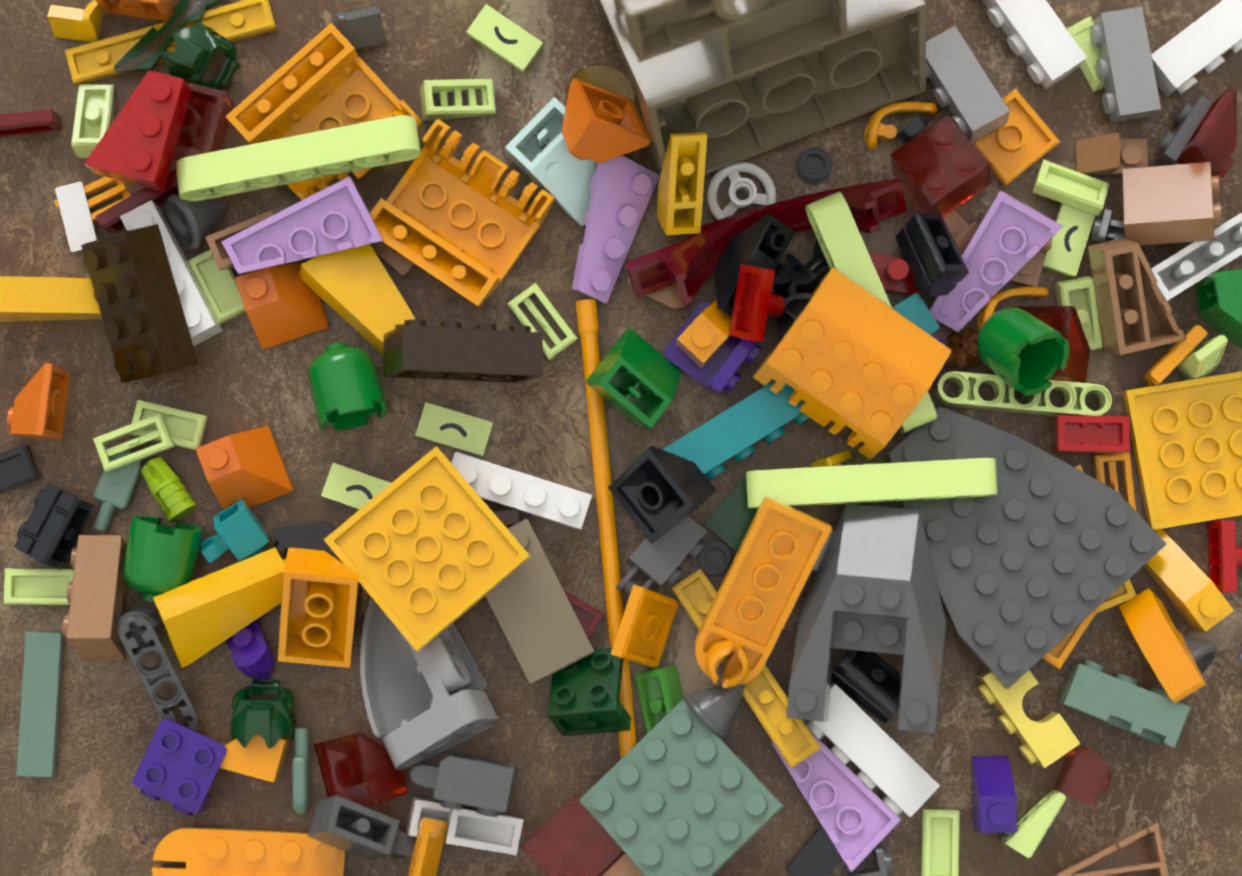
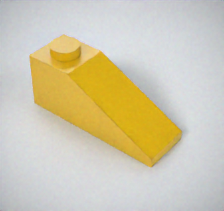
M706 132L670 134L658 184L656 214L666 235L701 233L707 148Z
M1163 529L1154 530L1167 545L1144 565L1145 569L1193 632L1208 631L1234 611L1214 583Z

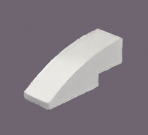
M413 796L406 829L409 836L417 837L420 820L423 817L444 820L448 822L444 840L446 844L517 855L523 818L501 813L498 814V817L485 816L476 813L477 808L465 806L462 807V810H455L440 806L441 801Z

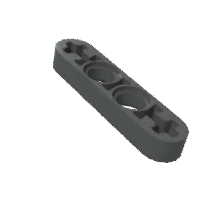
M141 611L125 613L118 622L120 639L161 719L176 721L172 707L178 704L182 715L187 718V723L183 726L195 731L199 722L196 709L151 620ZM135 622L137 626H142L141 633L145 642L139 645L135 634L128 632L130 630V623ZM155 651L161 656L159 664L151 668L143 666L140 663L143 654ZM169 681L177 686L173 695L169 697L157 695L156 688L162 682Z

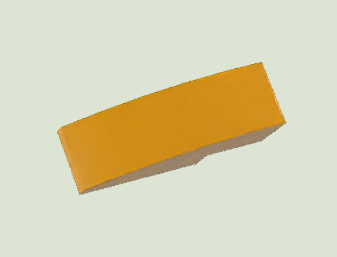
M1147 588L1119 606L1145 658L1174 703L1206 685L1182 634L1175 628L1163 602L1150 588Z

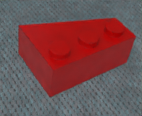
M148 70L84 165L94 174L163 192L192 89L184 79Z

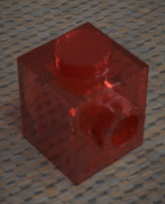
M1082 746L1080 752L1071 750L1066 755L1054 789L1095 805L1100 792L1104 793L1109 786L1111 780V773L1108 772L1110 764L1100 761L1102 754Z

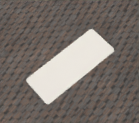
M79 181L55 189L71 252L82 250V244L97 240L83 183Z

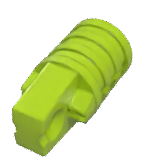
M161 456L151 459L143 466L141 472L148 484L151 495L156 499V503L161 507L169 523L183 519L197 508L196 503L192 500L190 494L187 493L180 478L175 475Z

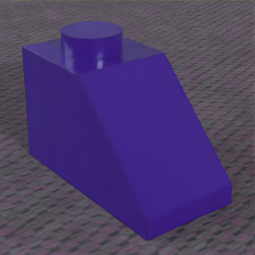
M971 756L973 829L980 833H1017L1016 793L1009 757Z

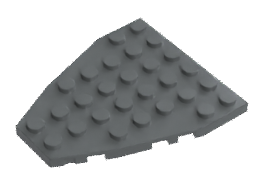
M940 407L936 410L937 419L917 427L892 449L887 457L889 463L995 458L998 495L902 501L904 509L920 511L940 599L951 618L956 635L1005 689H1008L1167 544L1116 490L1014 434Z

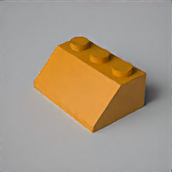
M288 548L283 574L278 648L279 662L350 668L359 575L326 551Z

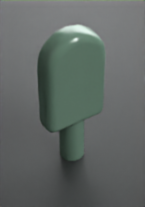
M126 450L109 457V460L111 462L134 452ZM141 460L111 472H105L103 469L93 496L96 501L102 502L93 526L94 529L107 532L115 509L126 510L141 475Z
M294 728L295 757L292 761L293 810L297 815H307L311 805L309 728Z

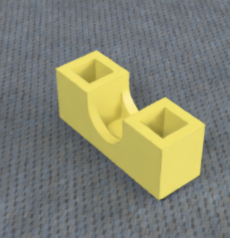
M988 669L977 676L981 683L977 687L980 694L989 705L995 703L1002 713L998 717L1000 723L1010 735L1013 733L1017 735L1022 742L1019 750L1030 765L1036 763L1037 766L1046 768L1080 744L1060 713L1051 712L1037 721H1032L1025 715L1022 707L1024 695L1038 684L1030 670L1008 689H1005Z

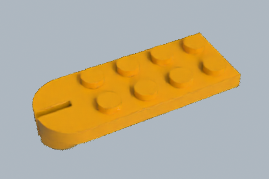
M764 496L695 639L694 650L698 665L714 684H716L719 678L717 670L723 657L727 656L728 653H731L719 678L723 688L747 683L760 674L832 530L831 525Z
M184 827L173 830L159 842L154 852L153 860L186 862V868L164 867L163 864H154L152 876H344L345 851L308 837L309 833Z

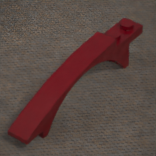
M897 178L807 194L747 210L701 226V233L687 234L688 239L625 262L632 290L636 297L639 298L671 286L683 306L692 303L703 282L714 271L730 239L766 215L774 216L795 232L813 230L806 213V205L836 192H841L859 231L866 233L879 231L880 225L878 222L907 211L902 181Z

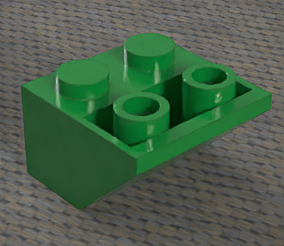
M1242 269L1214 272L1194 284L1199 318L1218 333L1224 335L1237 347L1242 348Z
M627 327L585 383L638 427L651 429L673 401L681 371L631 327Z

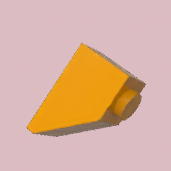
M716 299L677 338L676 345L702 369L732 337L729 335L732 318L718 309Z
M258 734L253 735L246 748L240 744L238 739H235L225 745L227 753L220 768L274 783L281 776L290 744L289 737H282L272 748H268L265 740Z

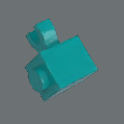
M242 497L213 516L214 527L218 534L207 538L201 542L200 546L202 547V554L209 563L220 557L228 549L232 551L240 562L246 557L250 558L260 554L265 549L266 544L269 543L266 529Z

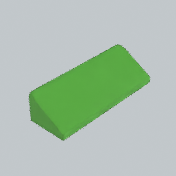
M676 665L634 674L646 734L684 699Z

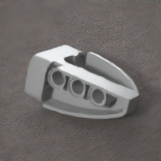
M370 598L363 624L360 651L362 693L372 731L377 738H383L382 741L396 770L405 769L444 753L474 738L499 722V718L485 692L488 688V682L454 623L422 650L417 652L374 599Z

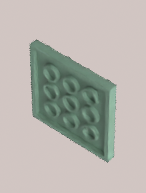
M684 699L579 799L583 806L646 876H714L784 808L781 802L724 741L713 734L694 715Z

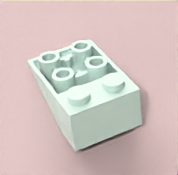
M554 97L505 147L506 154L537 186L555 197L554 202L583 228L585 226L583 225L585 211L589 210L592 190H589L591 176L595 175L597 162L589 159L580 160L568 151V146L561 132L566 107Z

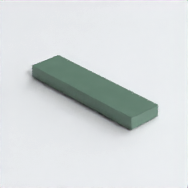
M26 631L16 776H56L64 650L63 633Z

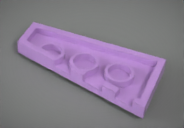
M619 156L602 163L597 162L595 175L591 176L589 190H592L589 210L585 211L583 225H586L583 243L579 245L572 285L573 290L591 299H595L599 303L607 304L660 175L624 156Z
M349 176L221 242L237 273L243 274L374 244L384 240L356 185Z
M1000 190L961 256L969 273L957 283V286L948 295L937 297L930 309L934 319L959 332L1063 225Z
M813 733L812 735L821 749L793 768L789 767L772 741L771 745L847 868L852 872L901 819Z

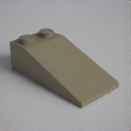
M525 519L507 529L527 551L530 558L485 595L524 674L530 685H533L590 656L595 651L529 520Z

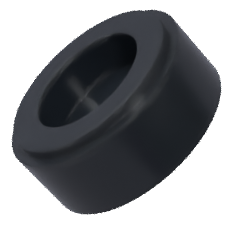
M920 111L897 132L896 137L902 144L909 143L929 124V119Z
M817 147L804 150L796 163L798 176L808 184H819L825 181L832 169V160L829 154Z
M720 541L707 542L697 554L699 568L706 575L713 577L725 574L733 562L732 551L725 543Z

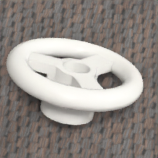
M737 162L721 168L714 174L707 189V204L716 220L732 216L739 207L744 208L751 204L766 206L776 203V189L771 177L759 166L748 162ZM739 172L749 173L757 177L763 184L766 194L757 193L754 182L748 178H740ZM728 177L731 183L728 191L730 202L721 210L717 200V192L722 181ZM744 190L747 192L748 198L740 200L736 197V192Z

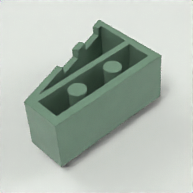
M1085 659L1083 665L1078 663L1071 664L1056 703L1155 744L1175 748L1190 706L1180 702L1174 703L1167 692L1151 687L1149 691L1137 686L1138 680L1118 673L1115 678L1103 673L1105 667Z

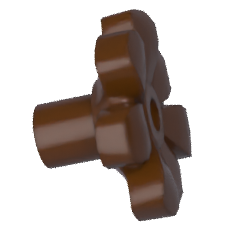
M967 328L963 330L961 337L957 332L950 334L947 339L951 344H946L945 346L952 351L946 360V365L949 367L955 363L959 367H972L976 365L979 360L977 357V338L979 333H975L972 328Z

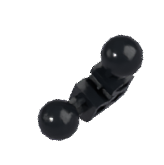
M817 239L813 246V258L806 265L793 255L787 253L785 257L789 264L786 266L779 263L775 269L776 276L773 280L771 294L782 296L785 302L783 313L780 316H775V320L778 321V337L780 341L809 303L811 295L820 284L819 280L830 271Z

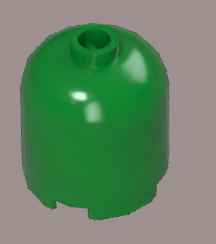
M1017 307L1001 309L985 321L977 338L978 355L984 364L1010 387L1026 396L1039 394L1052 385L1049 379L1058 368L1064 370L1070 354L1069 342L1062 337L1059 331L1031 313Z
M343 342L325 347L326 352L317 356L308 370V378L320 430L324 431L327 429V425H333L334 432L350 430L368 425L367 417L375 414L380 419L385 417L389 412L370 354L357 347H346V343Z
M134 515L129 527L123 576L126 583L132 589L142 592L141 599L155 602L153 597L191 582L202 540L201 527L177 521L175 528L160 525L162 519L160 517Z

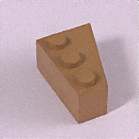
M1120 238L1088 246L1104 349L1118 355H1124L1187 340L1183 330L1179 329L1171 313L1172 309L1168 301L1164 300L1156 284L1158 281L1139 243Z
M79 535L77 547H73L71 552V566L74 569L73 581H69L67 585V601L70 603L69 615L64 616L62 631L63 636L66 637L83 660L126 661V649H121L119 646L118 622L123 616L124 593H128V584L123 576L127 543L122 536Z
M1158 823L1148 825L1052 876H1169Z

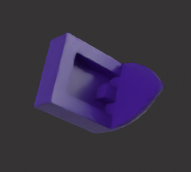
M255 621L228 638L226 642L234 664L244 675L253 679L269 680L275 667V660L263 628Z

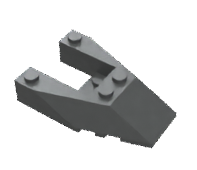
M846 504L800 609L786 718L828 721L834 648L904 655L898 730L937 733L947 622L919 510Z

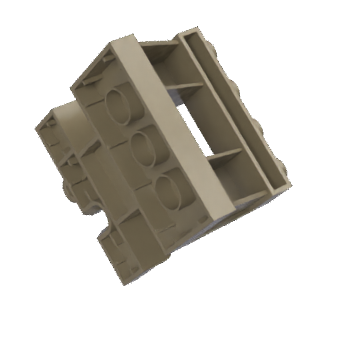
M591 0L600 22L608 20L640 103L644 125L651 138L649 143L651 157L659 175H661L669 137L673 133H707L705 174L926 91V3L924 0Z

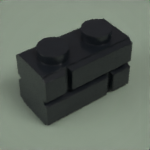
M941 213L914 214L906 223V227H903L895 236L901 250V257L907 262L914 278V285L922 296L948 295L957 286V283L969 273Z
M47 483L45 489L41 490L35 497V508L28 521L20 526L17 533L18 540L14 547L46 565L62 569L95 505L63 488Z
M851 650L832 673L831 680L882 723L885 724L900 708L902 685L900 672L875 652Z

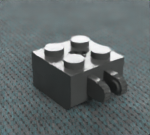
M454 751L444 758L440 765L426 764V762L416 764L412 768V772H410V777L412 778L411 781L414 784H418V786L421 784L422 787L435 789L433 798L441 800L440 806L462 810V807L469 805L477 807L476 813L498 817L500 812L506 813L510 805L517 763Z

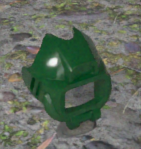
M195 21L194 26L171 32L177 45L176 49L169 53H161L170 76L184 79L188 85L193 86L195 91L203 94L214 93L223 85L230 88L233 82L231 79L235 71L239 70L241 63L236 61V49L229 39L220 36L215 30L199 21ZM218 50L222 51L226 57L215 80H204L203 76L215 52Z
M252 680L251 686L239 690L234 695L231 704L234 709L230 727L231 740L238 739L244 748L248 746L249 740L256 734L265 740L268 748L274 747L287 734L289 741H294L296 721L293 707L295 698L291 691L280 686V680H273L272 682ZM255 694L279 696L277 700H249L250 696Z

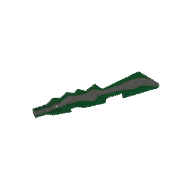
M180 0L174 6L175 14L158 31L152 27L115 64V71L122 73L152 70L161 59V53L166 52L175 40L171 32L183 29L187 22L201 21L207 7L219 4L220 0Z

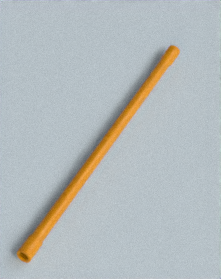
M595 299L575 302L585 382L600 363L599 322ZM585 383L610 647H613L624 614L622 589L620 591L616 589V586L621 582L614 498L612 492L608 489L612 484L605 404L604 398ZM623 659L619 701L630 715L631 725L630 731L618 732L620 759L637 744L630 665L627 659Z

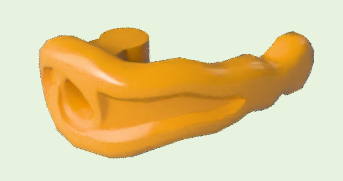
M897 102L879 109L866 124L864 130L866 147L870 150H875L878 147L877 139L888 142L896 136L897 129L894 125L881 123L884 117L895 113H919L920 111L923 114L933 115L937 113V106L933 103Z
M1027 286L1010 288L996 293L977 314L976 325L978 332L985 321L996 313L994 309L1001 301L1014 297L1045 298L1049 295V290L1045 287Z

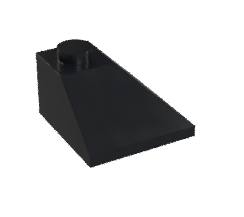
M654 446L647 448L608 487L652 543L684 520L717 491L695 462Z

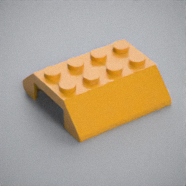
M332 23L225 116L249 144L401 115H409L416 118L417 127L422 124V121L415 112L390 91L358 56L356 49ZM371 168L286 185L302 201L329 187L337 179L341 181L349 177V173H352L359 180Z
M437 119L422 139L424 147L421 150V155L414 160L388 199L385 201L380 198L370 212V215L384 240L382 241L384 244L479 308L500 286L540 229L555 201V197L542 189L531 204L539 187L531 182L525 187L518 201L511 196V193L519 181L520 174L513 170L503 182L509 166L485 150L477 157L480 147L475 143L466 148L461 161L457 160L453 155L461 141L462 134L453 131L448 137L451 127Z
M832 266L811 295L809 303L773 352L769 353L753 378L764 386L771 379H774L775 381L769 390L775 394L781 391L787 383L794 388L789 396V404L795 407L801 400H804L799 411L822 427H825L832 420L833 422L828 431L834 435L840 432L845 425L851 428L853 431L848 437L847 444L854 448L862 441L857 451L871 460L887 445L929 390L952 350Z

